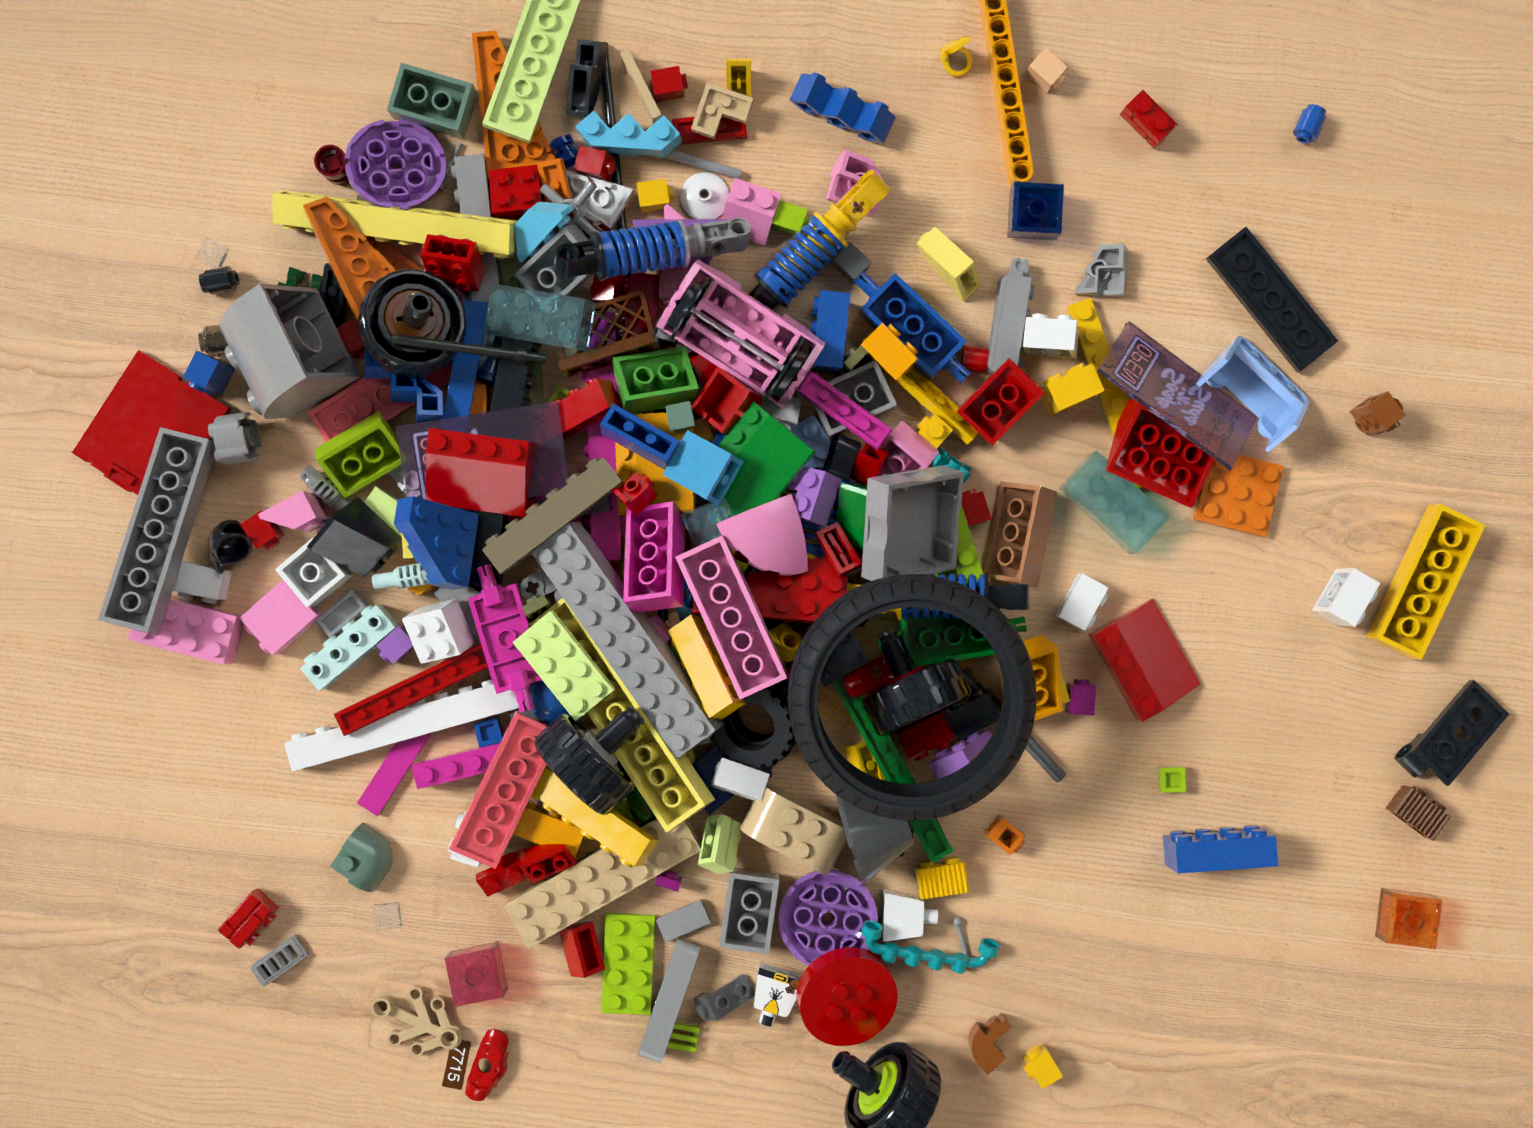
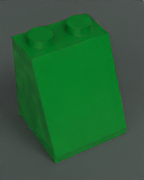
M840 483L836 522L839 523L853 549L857 552V549L863 550L867 487L857 484ZM835 534V540H836V542L841 543V542L839 541L838 537H837L836 534Z

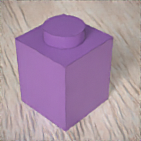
M404 625L395 628L376 645L380 649L378 653L385 662H391L392 664L399 663L414 650Z

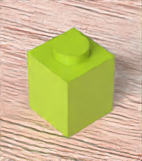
M780 200L772 221V229L795 236L797 232L801 233V228L809 224L810 218L807 217L808 209Z

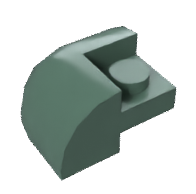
M361 823L343 844L341 851L330 867L349 879L348 883L356 888L367 892H374L391 868L393 863L392 851L389 842L381 834L366 824Z

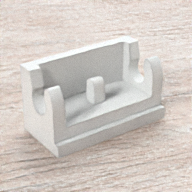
M721 758V761L716 765L710 786L752 801H761L770 774Z

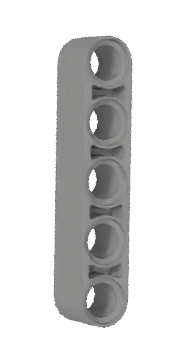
M677 938L637 1056L658 1063L662 1062L701 946Z

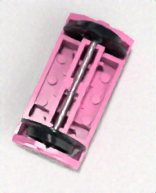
M698 259L680 284L679 290L671 298L669 305L656 326L671 335L670 339L672 341L677 339L763 395L764 401L769 399L781 408H784L822 351L825 342L784 313L781 317L740 290L741 284ZM697 275H710L715 280L701 300L712 278L709 277L702 284L696 281L695 278ZM800 336H803L802 339L800 340V342L797 344V346H796L795 349L793 350V352L791 353V355L789 356V358L787 359L786 363H785L784 365H782V364L784 363V361L786 360L788 354L790 353V351L792 350V348H793L794 345L796 344V342H797V340L799 339V337H800ZM804 338H806L812 348V351L810 352L807 359L801 366L802 362L807 356V353L804 350H802L805 340ZM778 370H780V372L778 373L777 377H776L775 380L773 381L772 385H770L769 383H770L771 380L775 377V375L777 374Z

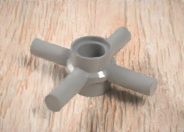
M589 180L575 199L564 200L547 183L540 188V191L553 203L570 204L575 208L573 219L565 226L575 223L589 236L591 232H599L584 218L586 211L583 204L597 188L594 182ZM558 227L554 230L556 234L560 231Z

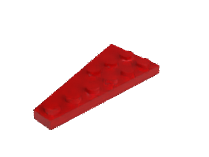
M844 551L843 554L849 562V556L846 553V551ZM835 554L836 558L838 559L840 565H841L842 568H843V565H842L841 561L839 560L838 556ZM827 556L807 560L808 571L798 575L780 576L779 572L767 570L744 575V578L763 620L814 623L830 604L847 593L848 573L838 577ZM693 598L692 614L701 615Z

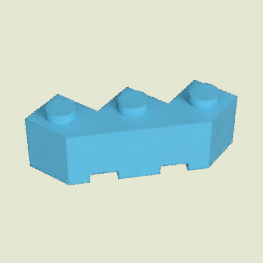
M595 111L591 112L575 126L580 137L590 148L624 156L640 157V155L665 158L682 143L680 133L664 115L646 131L642 129L629 113L611 129Z

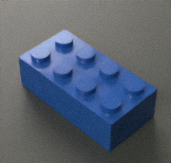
M1245 825L1243 830H1235L1234 827H1220L1219 831L1210 832V829L1201 828L1195 829V833L1188 834L1183 830L1170 831V835H1163L1165 865L1178 874L1278 866L1276 836L1267 832V829L1259 828V825Z

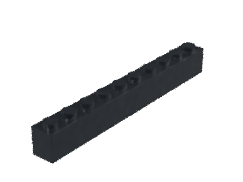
M502 338L501 348L516 350L517 347L527 349V352L539 353V349H536L537 345L532 342ZM499 358L487 436L522 440L526 436L527 423H522L524 419H521L520 416L523 413V418L526 413L530 412L531 399L528 397L530 389H533L535 384V374L532 373L534 364L537 363L526 362L522 364L515 363L511 359ZM474 510V513L479 514L469 585L482 587L476 569L492 564L482 551L487 546L485 542L495 534L500 536L506 532L505 526L511 521H508L509 515ZM492 564L497 585L501 584L503 574H500Z

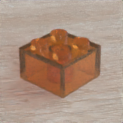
M1381 887L1375 936L1386 943L1437 949L1442 899L1428 893Z

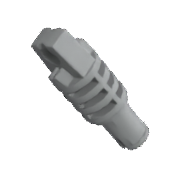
M311 465L303 469L300 478L307 484V488L316 494L318 498H321V501L326 503L329 508H335L339 511L350 503L325 474L320 473Z

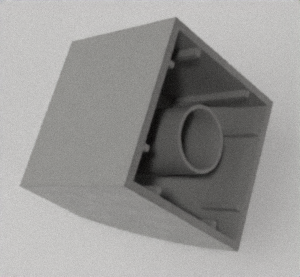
M258 284L238 298L221 317L219 327L228 344L225 348L226 357L236 370L242 372L250 388L247 392L248 402L254 411L262 415L264 419L293 418L361 377L317 288Z

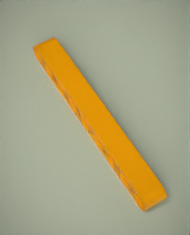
M979 0L1007 178L1011 186L1022 188L1028 184L1033 175V164L1006 0ZM994 2L999 8L991 9L988 3ZM992 27H1000L1003 33L997 34L993 32ZM1002 50L1006 53L1007 57L1000 58L996 55L995 51ZM1006 74L1010 77L1011 81L1004 82L1000 79L999 75ZM1003 99H1012L1014 101V105L1007 106L1004 103ZM1007 123H1016L1018 130L1009 129ZM1011 147H1020L1022 150V154H1014L1011 150ZM1015 170L1024 171L1026 178H1018L1015 175Z

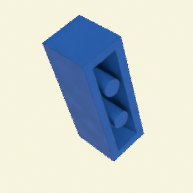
M615 404L611 406L600 423L602 435L664 470L679 446V440Z

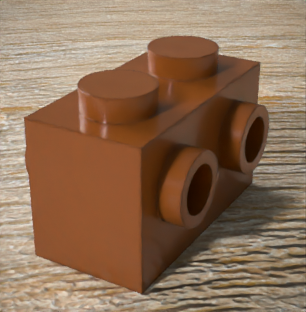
M1389 391L1368 397L1349 411L1356 420L1357 428L1366 435L1372 433L1379 435L1385 431L1388 433L1400 425L1399 420L1406 416L1400 401L1393 398Z

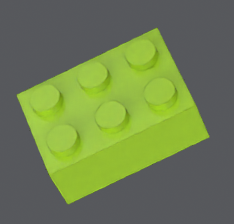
M380 411L315 448L316 461L344 498L409 460L405 446Z

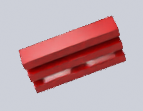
M838 522L816 531L815 537L838 577L861 567L862 562ZM834 530L836 536L838 537L843 548L845 549L850 560L852 561L851 564H849V562L847 561L839 544L833 537L831 531ZM824 535L827 537L829 543L831 544V546H832V548L834 549L836 555L838 556L839 560L841 561V563H842V565H843V568H842V566L840 565V563H839L838 559L836 558L835 554L833 553V551H832L831 547L829 546L828 542L826 541Z

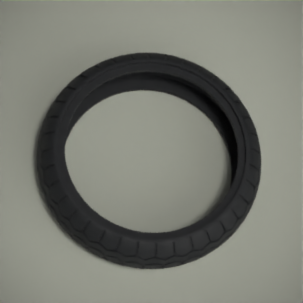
M904 574L879 578L860 585L839 597L818 616L808 629L794 657L789 677L788 709L790 722L797 745L811 770L826 787L849 804L868 813L890 819L912 821L935 819L964 810L985 798L1008 777L1020 760L1030 739L1036 713L1037 693L1032 662L1022 638L1010 620L991 601L973 589L955 581L931 575ZM923 607L950 613L966 621L988 640L997 657L1002 674L1003 703L997 726L991 738L979 754L967 765L946 777L934 781L914 784L889 782L873 777L852 765L830 741L821 722L817 706L819 682L829 656L843 637L857 625L889 610Z

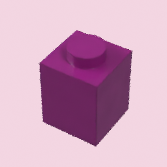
M1074 679V683H1067L1066 689L1070 702L1066 703L1065 712L1075 715L1095 716L1096 686L1089 684V680Z

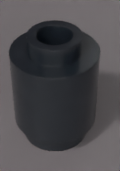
M226 266L205 270L204 273L199 274V283L204 293L213 295L235 291L236 285H239V277L236 270Z

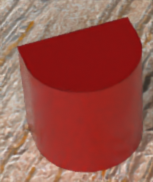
M964 345L961 364L968 371L985 373L989 348Z

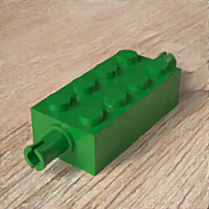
M922 614L920 619H916L912 615L908 619L899 620V635L903 637L916 666L940 663L951 658L962 660L995 655L988 640L977 629L960 618L954 619L952 614L949 619H945L943 616L935 619L933 615L930 619H925ZM1024 616L1009 619L1017 632L1027 631L1026 625L1016 626V624L1026 623Z

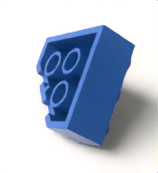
M415 496L398 499L394 526L409 544L407 547L416 562L421 563L427 573L426 578L429 583L451 590L468 588L479 514Z

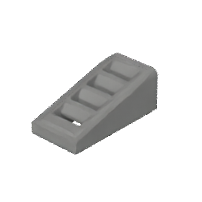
M295 934L251 965L250 969L261 985L265 987L308 956L309 953ZM289 944L297 953L298 957L295 958L293 954L290 952V950L287 947ZM280 951L283 952V954L289 961L288 964H286L284 959L279 954ZM271 957H273V959L275 960V962H276V963L278 964V966L280 967L279 970H277V968L274 966V964H273L272 961L270 960Z

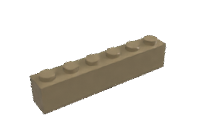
M596 457L586 465V471L580 475L576 472L565 481L567 483L565 487L561 490L558 488L553 489L545 496L547 500L540 506L538 503L532 505L525 511L527 516L520 521L517 518L505 526L506 532L500 536L495 534L485 542L487 546L482 551L500 574H505L568 523H572L610 494L614 487L618 488L624 483L606 458L599 459Z

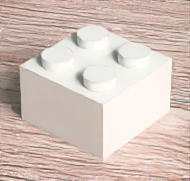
M1033 314L1032 317H1026L1023 348L1028 356L1076 358L1079 336L1077 320H1073V317L1068 315H1059L1057 319L1047 318L1048 316L1045 314Z
M312 539L275 569L307 608L319 605L353 576L347 568L311 551L307 545Z
M1355 568L1335 569L1312 611L1337 626L1356 627L1365 618V609L1368 604L1372 603L1377 597V588L1380 583Z
M457 598L417 608L402 618L421 664L460 655L475 644Z

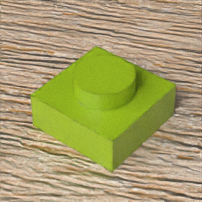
M1158 767L1159 792H1186L1185 767Z

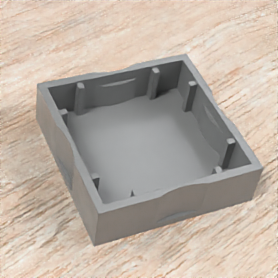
M942 465L868 478L861 577L873 581L894 575L935 574L956 569L959 537L958 518L962 502L964 472Z

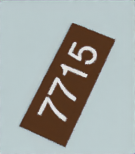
M462 1040L458 1047L449 1050L442 1083L443 1087L461 1090L471 1045L470 1041Z

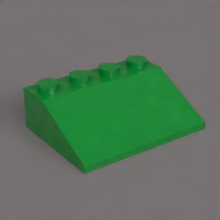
M754 401L718 445L721 449L744 461L720 506L732 516H736L778 499L816 453L770 412Z

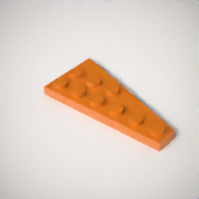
M496 30L472 33L482 123L507 56ZM539 122L530 144L484 128L482 125L489 181V170L537 165V163L556 159Z
M326 196L303 205V209L358 322L360 306L368 289L379 278L396 270L378 250H375L368 243L363 234L353 227L348 218Z

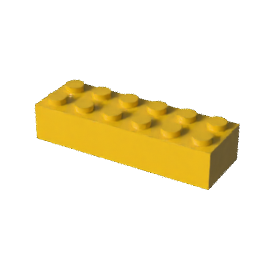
M1442 504L1428 505L1365 638L1409 659L1422 660L1486 525Z

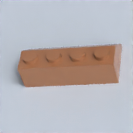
M1000 482L982 570L983 574L989 573L990 579L1012 584H1030V587L1038 588L1057 491L1036 485Z

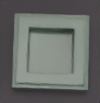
M690 401L665 406L670 431L695 427Z

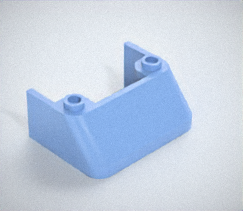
M1238 336L1205 369L1196 383L1199 387L1205 382L1212 388L1221 389L1223 386H1226L1259 418L1257 422L1259 433L1264 438L1270 439L1265 448L1268 453L1298 429L1309 406V399L1305 393L1243 336Z

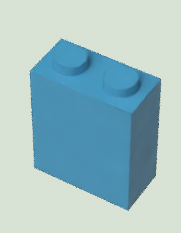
M687 430L662 475L719 506L744 461Z

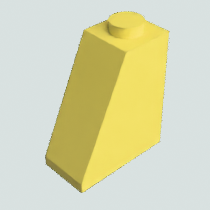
M936 227L922 235L917 242L921 256L964 302L981 287L974 261Z

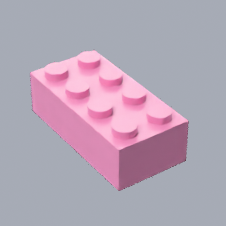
M170 597L159 635L156 636L130 629L127 640L223 665L234 663L244 623L240 619L241 614Z

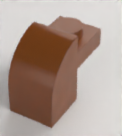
M1002 1013L998 1016H992L986 1022L984 1029L976 1022L969 1033L968 1043L972 1055L987 1075L1006 1059L1003 1051L995 1043L1011 1028L1009 1021Z

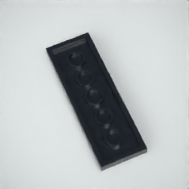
M1244 227L1206 258L1207 262L1297 373L1338 342L1337 338L1247 227Z

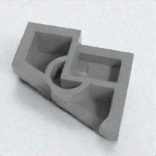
M1124 243L1099 245L1094 254V261L1085 270L1086 275L1080 286L1075 288V294L1089 297H1126L1127 247Z

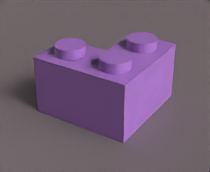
M804 466L787 487V490L796 493L794 502L800 519L826 527L842 479L826 471Z
M986 729L979 733L978 731L966 737L965 741L962 740L954 744L950 750L946 747L937 751L934 754L935 758L928 763L935 778L946 777L974 759L992 735L989 730Z

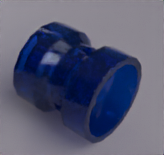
M570 134L560 136L549 144L552 152L558 158H563L565 168L575 165L578 150L574 148L575 142Z

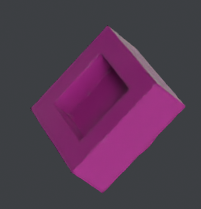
M668 869L657 875L655 885L678 892L682 878L678 877L677 872Z

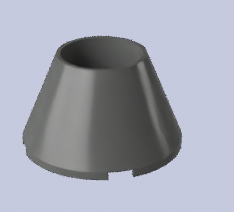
M836 795L849 848L852 849L855 858L853 861L862 882L870 880L915 845L910 820L890 819L868 813Z

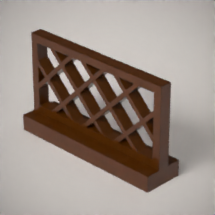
M644 289L550 318L560 361H558L559 368L567 377L613 364V357L661 349L659 339L656 337ZM641 298L642 306L637 314L627 309L632 300ZM612 306L620 309L614 321L604 316L608 308ZM625 312L634 316L628 329L618 324ZM592 313L597 316L592 326L588 328L581 324L585 315ZM602 319L611 324L605 336L595 331ZM641 320L647 323L649 332L638 335L633 330L638 321ZM570 321L574 324L566 336L560 332L558 323ZM578 327L588 331L582 343L572 339ZM616 327L626 332L620 341L614 342L609 339ZM593 334L602 339L598 348L590 349L586 347ZM569 342L579 346L574 355L566 357L565 349Z

